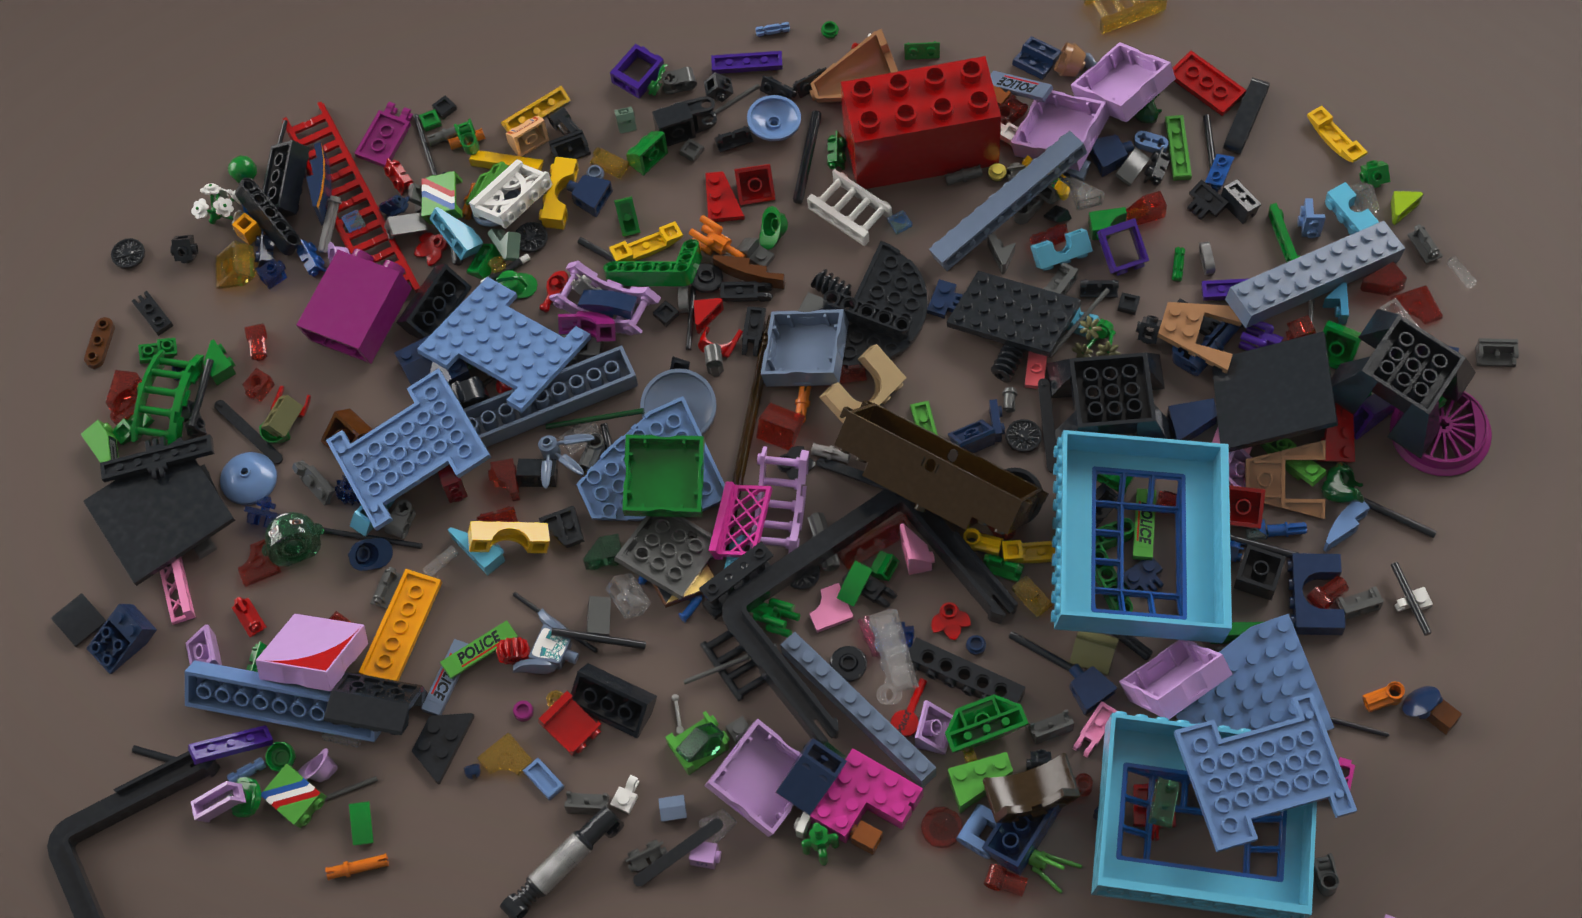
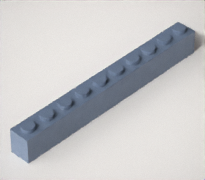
M1071 131L1062 135L1052 146L1046 148L1038 158L1033 159L1026 168L1019 171L1013 179L1006 182L1000 190L992 194L987 201L976 207L974 212L968 217L963 218L955 228L949 230L943 238L936 241L929 249L934 259L948 271L985 240L988 235L997 230L1087 154L1084 143Z
M796 632L780 644L782 654L918 786L923 788L936 776V766Z

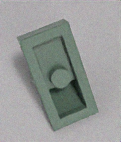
M631 106L614 110L620 133L637 129Z
M491 228L487 234L504 260H517L520 252L521 234Z

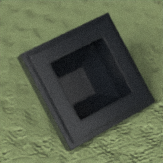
M672 357L670 370H689V361Z

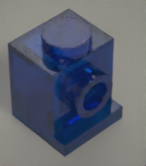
M274 258L262 267L255 268L259 278L269 290L287 278L284 271L286 270L285 265L280 260L277 262Z

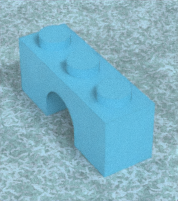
M1344 182L1327 192L1325 204L1329 210L1335 213L1338 221L1344 224L1348 233L1352 235L1379 223L1369 209L1362 212H1354L1349 208L1354 205L1357 195Z
M1081 228L1066 233V246L1058 252L1054 249L1053 242L1048 240L1030 246L1036 267L1043 269V271L1054 268L1053 265L1067 264L1071 262L1070 259L1077 257L1080 259L1088 256V253L1092 252L1093 249L1087 230Z

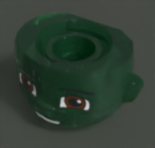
M298 512L283 513L274 518L265 531V544L262 547V554L265 557L268 556L270 561L277 566H290L315 556L321 549L320 535L324 534L325 530L321 524L315 523L305 514Z

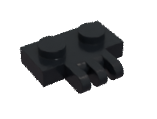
M1201 179L1189 192V195L1194 200L1188 205L1187 209L1191 211L1196 206L1192 213L1196 216L1201 211L1198 219L1202 220L1209 212L1217 217L1229 205V202Z

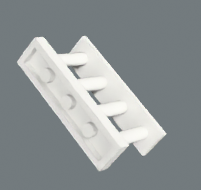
M834 169L832 171L834 183L820 197L811 194L807 198L808 209L865 246L869 242L868 230L882 215L890 219L892 217V207L887 201L880 200L850 180L843 172H838ZM840 186L848 192L835 206L831 207L825 203ZM853 196L862 200L849 216H844L839 212ZM868 205L874 208L876 212L863 226H859L854 222Z

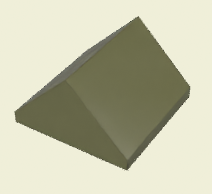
M1079 631L1069 663L1072 665L1079 664L1081 668L1087 670L1093 666L1102 674L1108 676L1119 639L1102 633Z

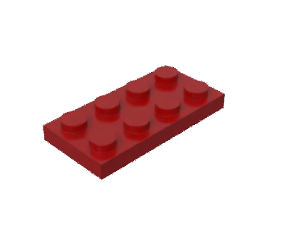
M1192 50L1173 67L1176 78L1174 82L1221 116H1224L1247 91Z

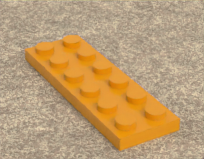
M405 569L358 672L359 674L399 681L442 585L440 579Z

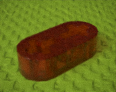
M137 396L128 398L111 411L110 418L116 426L123 418L128 420L134 414L135 407L132 405L136 404Z

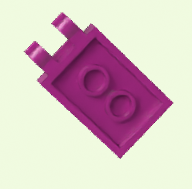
M389 101L384 112L381 110L377 112L356 149L355 156L385 167L387 158L390 161L392 160L411 127L410 120L413 117V114L410 113L411 109L404 107L399 117L395 116L398 108H395V103Z

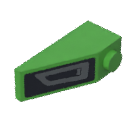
M97 420L81 433V436L100 463L119 458L117 438L112 433L114 429L109 423L106 422L104 424Z

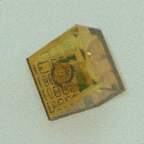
M234 240L216 256V288L245 286L254 279L256 273L254 270V246Z

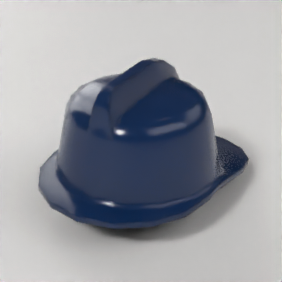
M383 538L366 539L356 542L351 547L348 557L354 569L366 571L386 566L393 556V549L391 544Z

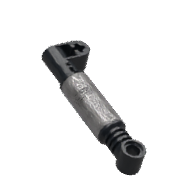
M605 805L579 831H574L559 848L555 849L526 878L525 887L522 886V890L518 889V894L513 893L506 897L500 904V908L509 918H523L529 911L528 905L532 906V901H537L536 897L538 899L545 897L562 878L567 876L577 866L576 864H579L593 850V845L603 835L613 838L622 830L624 823Z

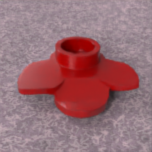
M425 233L419 237L421 243L415 248L414 255L416 257H426L428 266H432L441 259L442 252L446 250L448 242L441 234Z
M947 602L940 607L939 613L933 617L931 628L933 633L944 631V634L949 639L956 640L960 636L961 627L971 626L969 615L964 611H960L956 604ZM950 610L953 614L947 615L946 611Z

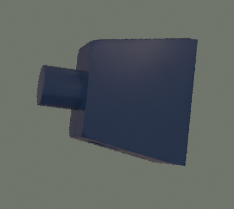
M1117 135L1097 138L1089 154L1101 177H1104L1124 164L1128 157L1127 153L1132 152L1134 146L1131 141L1122 143Z
M583 175L578 183L570 180L566 187V190L572 192L573 203L596 218L613 192L611 181Z
M1076 664L1069 669V672L1075 678L1071 681L1069 688L1084 715L1098 707L1101 701H1106L1116 693L1117 687L1095 667L1092 666L1084 672L1080 665Z

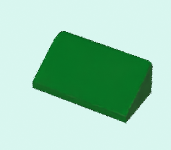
M482 244L466 273L482 280L488 277L501 257L494 244Z

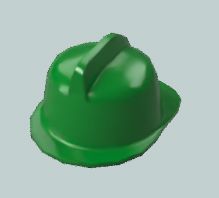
M768 207L762 216L759 242L760 246L767 250L775 247L778 239L788 229V220L785 214L780 213L776 207Z
M513 270L504 271L496 278V282L517 293L516 299L530 297L536 292L538 286L537 280L532 275L517 273Z

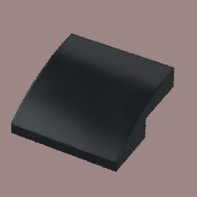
M82 593L51 617L53 622L75 647L106 622L104 617Z

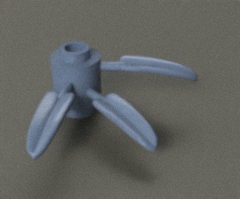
M589 434L568 435L564 437V440L557 442L554 436L547 435L539 440L538 447L543 458L546 459V461H542L541 481L545 489L548 488L552 470V461L550 459L558 460L578 475L584 474L583 469L575 460L567 454L561 455L559 445L592 441L595 439L594 436Z

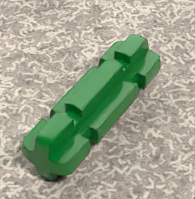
M1183 247L1175 248L1173 281H1182L1185 255Z

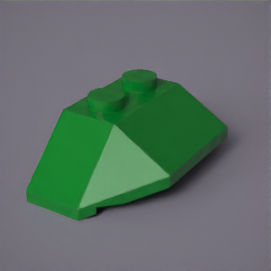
M994 694L957 708L945 732V736L952 753L1007 736L1029 723L1021 704Z

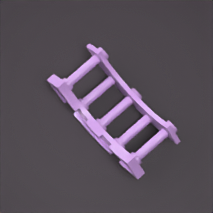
M580 261L568 263L566 270L570 272L571 277L561 294L557 293L549 296L554 306L564 309L571 314H577V311H587L577 307L578 305L567 299L572 290L571 282L574 279H579L576 275L577 273L581 277L586 275L592 281L591 285L595 288L599 286L602 290L636 296L637 304L639 305L631 320H624L620 316L613 319L615 321V332L627 335L642 333L643 330L636 325L646 306L658 304L661 299L649 287L631 286L630 289H625L620 283L609 279L607 282L597 277L598 274L583 265Z
M763 446L762 453H758L757 465H760L759 486L791 487L797 490L796 500L792 502L770 500L768 506L771 508L790 509L794 512L793 521L788 523L765 520L763 527L789 530L791 532L790 537L781 539L761 536L760 542L762 541L764 545L783 546L785 549H789L790 553L799 547L800 542L798 536L799 531L802 530L807 486H803V484H806V475H808L809 451L802 450L800 457L796 459L767 456V447ZM766 464L794 466L796 469H799L798 478L789 480L766 477ZM760 492L755 496L757 501L764 497V492ZM760 507L755 510L754 518L761 514ZM753 525L751 533H748L749 536L756 532V525ZM752 542L747 544L750 545V549L753 547Z

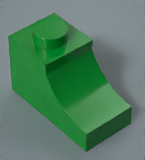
M1126 207L1089 212L1088 225L1091 239L1099 240L1096 232L1125 222L1127 215Z

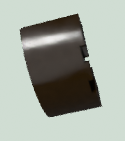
M1061 753L1051 761L1025 772L1002 777H985L983 779L995 823L1019 822L1020 817L1030 815L1034 819L1048 814L1047 810L1058 805L1059 808H1063L1080 797L1066 753Z

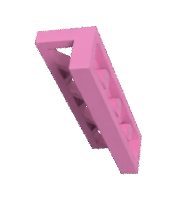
M182 557L172 562L170 567L166 566L160 570L173 625L196 618ZM170 573H173L175 577L173 584L167 582ZM175 589L178 590L179 594L177 601L171 599ZM179 606L182 607L184 615L175 617L177 608Z

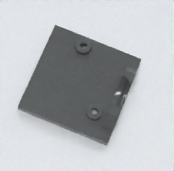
M646 516L615 556V561L682 600L713 557L708 551L712 534L683 517Z

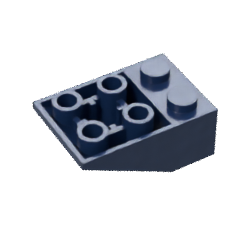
M118 604L86 649L109 674H112L142 649L157 629L134 604Z
M812 738L805 745L776 790V793L810 816L847 761Z

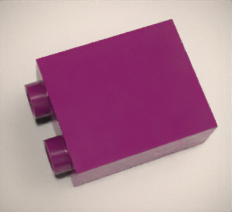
M354 249L352 254L337 250L296 326L309 341L372 364L412 287L403 277L405 269L393 261L385 260L382 266L374 263V258L360 249Z

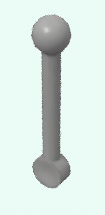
M674 694L672 695V701H674L678 726L676 732L681 734L684 732V728L681 726L678 705L679 695Z

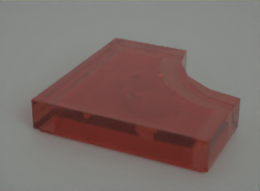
M1426 285L1391 297V302L1399 315H1413L1419 318L1424 325L1442 319L1443 315Z
M269 538L250 544L251 552L248 560L238 567L245 587L281 573Z

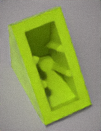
M1394 191L1391 199L1392 224L1396 225L1421 203L1422 192Z

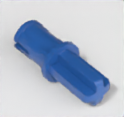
M1284 522V524L1267 525L1268 537H1288V535L1307 533V524L1305 522L1289 524Z

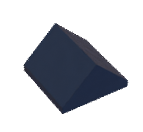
M981 419L948 433V437L952 443L971 453H976L995 445L996 432L993 427Z

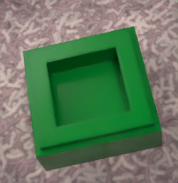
M435 109L419 115L425 132L442 126Z

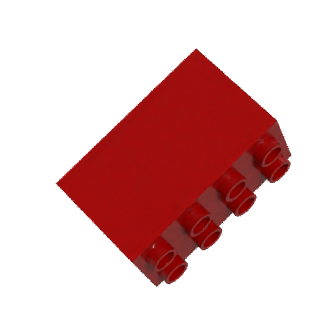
M986 56L841 82L844 135L855 183L862 188L870 189L942 176L959 171L960 168L966 169L980 165L981 168H986L999 163L1001 113Z

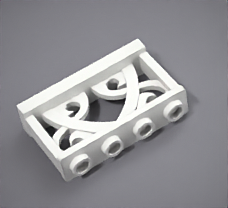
M517 159L471 200L469 204L475 217L485 218L502 225L506 229L551 188L553 184L549 172H542L524 165L522 161ZM521 187L520 195L516 198L504 200L505 194Z

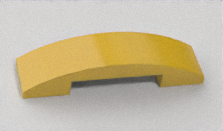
M1322 105L1307 114L1309 121L1320 137L1333 151L1345 160L1353 163L1368 154L1357 140L1352 142L1333 122V116Z
M676 221L659 227V232L628 244L626 241L610 246L609 250L615 261H636L668 248L679 241L683 234Z
M1021 540L1002 541L1003 558L1007 562H1052V555L1055 554L1052 541L1022 543Z

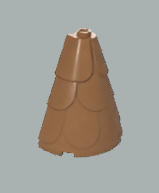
M882 29L874 31L857 47L851 49L836 64L833 63L810 83L812 87L810 94L813 101L817 100L818 103L842 102L841 82L899 72Z

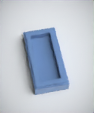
M539 758L535 759L523 770L524 774L549 801L565 788Z

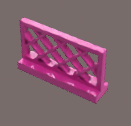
M725 482L708 550L715 559L722 560L723 557H741L746 553L742 550L744 546L752 542L754 547L760 542L773 490L771 486L735 485L733 482ZM747 491L749 495L740 501L738 499L739 492ZM766 492L765 497L759 501L756 500L755 496L757 494ZM753 498L756 503L749 509H746L744 504ZM742 506L745 512L735 518V511ZM760 507L761 514L753 518L750 514ZM749 516L752 521L742 527L739 522ZM738 524L741 529L731 535L730 529ZM753 525H756V532L749 536L746 531ZM745 533L748 538L738 545L735 539ZM732 541L736 544V547L731 551H725L726 546Z

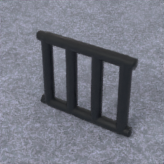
M729 630L708 643L704 641L700 644L714 667L728 662L745 651L739 645L719 658L716 656L712 649L733 637ZM752 659L729 674L726 669L718 671L738 702L744 699V695L766 682L760 676L739 689L733 681L756 666Z

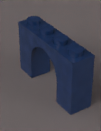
M1292 553L1291 559L1287 560V572H1290L1291 579H1288V590H1291L1292 597H1289V609L1293 611L1290 619L1297 635H1343L1345 630L1344 609H1320L1314 607L1305 599L1303 594V586L1310 581L1339 580L1342 573L1341 554Z

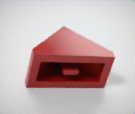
M721 298L694 300L695 326L698 334L724 310Z

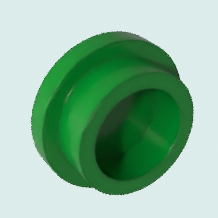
M827 21L823 24L821 33L826 38H834L838 35L839 28L836 23Z

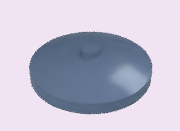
M687 369L667 370L655 376L645 387L640 403V408H644L645 411L642 414V418H644L647 412L684 396L701 435H703L711 427L715 419L717 410L716 397L711 385L698 373Z

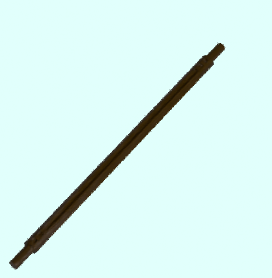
M768 315L766 329L762 334L732 480L735 485H743L764 384L761 368L764 352L768 344V328L771 315ZM742 491L739 492V497H738L739 500H740L741 492H742ZM738 509L734 513L735 518L737 516ZM735 526L730 529V534L733 533Z

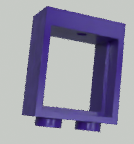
M635 43L610 72L611 81L616 86L640 99L648 90L647 87L651 81L657 80L660 67L664 65V60L661 56L649 52L646 47H641ZM637 57L653 65L639 82L624 74Z
M1135 218L1096 232L1110 274L1117 273L1118 276L1127 273V269L1134 267V270L1145 267L1144 263L1149 261ZM1129 230L1139 260L1116 267L1106 237Z

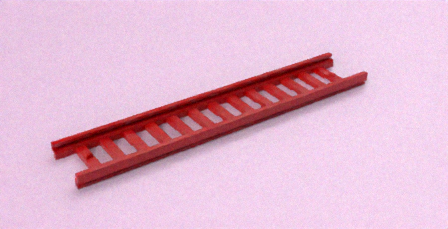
M322 102L317 103L322 114L293 127L287 117L283 118V121H288L286 132L290 140L305 146L329 135H334L335 140L323 145L324 151L327 153L340 147L342 153L328 159L329 165L332 167L347 160L349 166L331 174V183L350 174H354L356 179L333 189L331 196L338 197L358 187H361L363 191L351 199L343 201L339 205L338 213L366 200L370 204V206L340 220L337 216L335 221L337 232L345 247L349 249L350 254L353 253L354 249L366 251L389 241L391 247L371 255L374 258L373 262L377 263L396 254L398 260L395 263L405 269L403 277L407 282L411 283L415 293H417L420 286L395 238L393 237L391 240L388 238L384 227L386 221L325 104H322ZM325 121L327 122L329 127L298 140L296 134ZM315 149L309 151V159L306 165V171L309 176L313 175L310 160L317 157ZM358 213L356 222L371 214H375L376 220L348 233L345 232L343 227L346 225L343 220ZM382 227L384 233L353 247L351 240Z

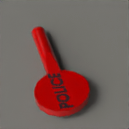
M923 678L919 679L907 709L899 710L891 718V724L904 737L912 736L918 728L919 721L914 711L927 683Z

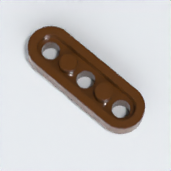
M103 317L95 323L84 355V361L91 369L101 367L105 361L115 330V325L110 318Z

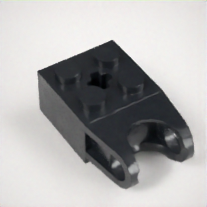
M704 96L677 102L671 106L652 111L655 131L665 133L667 147L687 141L689 138H696L697 133L712 128L717 123V116L713 112L715 101L711 97ZM704 102L711 103V106L708 108H703L701 105ZM706 116L714 118L711 122L703 120Z

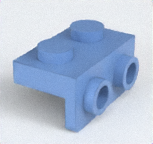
M1305 198L1304 205L1300 206V216H1298L1297 220L1298 227H1301V236L1308 238L1320 237L1325 222V214H1314L1313 198Z

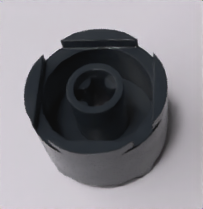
M478 376L462 382L457 381L451 385L463 409L490 398L484 382Z

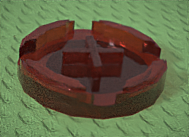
M944 806L935 807L929 810L922 820V835L934 847H950L957 842L956 837L962 830V820L954 810L952 811Z

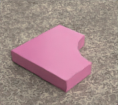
M839 583L821 589V603L816 610L809 613L817 633L854 619L849 605L837 599L841 589Z

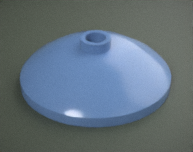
M769 95L756 100L750 106L747 113V123L750 130L759 138L768 141H781L791 137L798 130L801 123V114L797 105L790 99L778 95Z
M247 452L235 456L224 466L220 476V486L225 496L230 501L240 505H251L264 500L273 491L277 482V470L273 462L267 456L257 452Z

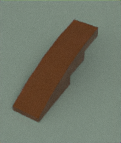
M713 255V264L722 272L745 282L771 283L773 288L785 289V275L782 273H770L767 270V266L751 265L750 258Z

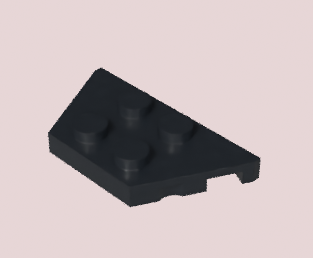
M474 714L429 716L412 749V753L437 784H441L475 717Z

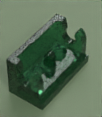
M1161 777L1157 779L1148 823L1172 828L1179 791L1178 782Z

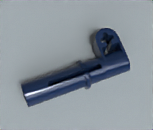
M1221 321L1210 335H1206L1203 338L1201 345L1223 351L1224 346L1243 324L1241 323V326ZM1173 345V363L1188 373L1199 376L1209 365L1205 363L1206 360L1198 356L1194 357L1188 354L1189 351L1180 346L1177 348Z

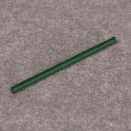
M644 408L549 423L545 426L546 429L639 415L644 414L645 411Z

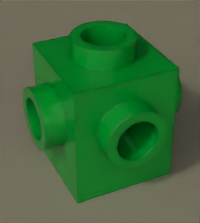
M1372 160L1368 161L1366 165L1360 166V180L1366 186L1378 188L1381 187V184L1391 182L1387 163Z

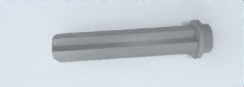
M330 196L327 199L329 203L319 241V252L328 253V244L331 242L339 205L342 204L340 197Z

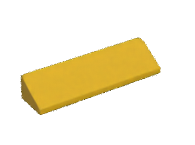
M561 85L508 117L501 124L509 132L512 128L518 127L526 120L535 116L541 118L547 116L571 100Z
M480 150L469 158L470 165L474 167L491 169L494 164L502 161L510 166L518 159L524 165L540 171L542 170L544 160Z

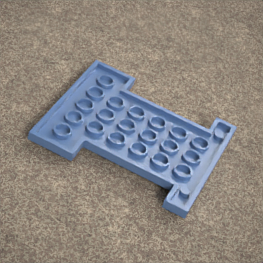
M487 277L417 348L418 354L446 370L460 358L510 386L515 391L506 400L507 405L523 413L590 341L591 334L575 326L565 338L510 308L509 306L517 298V293Z
M439 368L407 388L414 404L361 438L350 443L345 432L341 430L326 440L370 522L377 531L393 521L385 505L450 464L456 476L460 478L491 458L487 448Z
M1312 693L1291 699L1297 718L1223 739H1221L1215 720L1181 728L1173 732L1216 852L1257 841L1258 837L1251 821L1253 819L1327 798L1335 818L1357 811Z

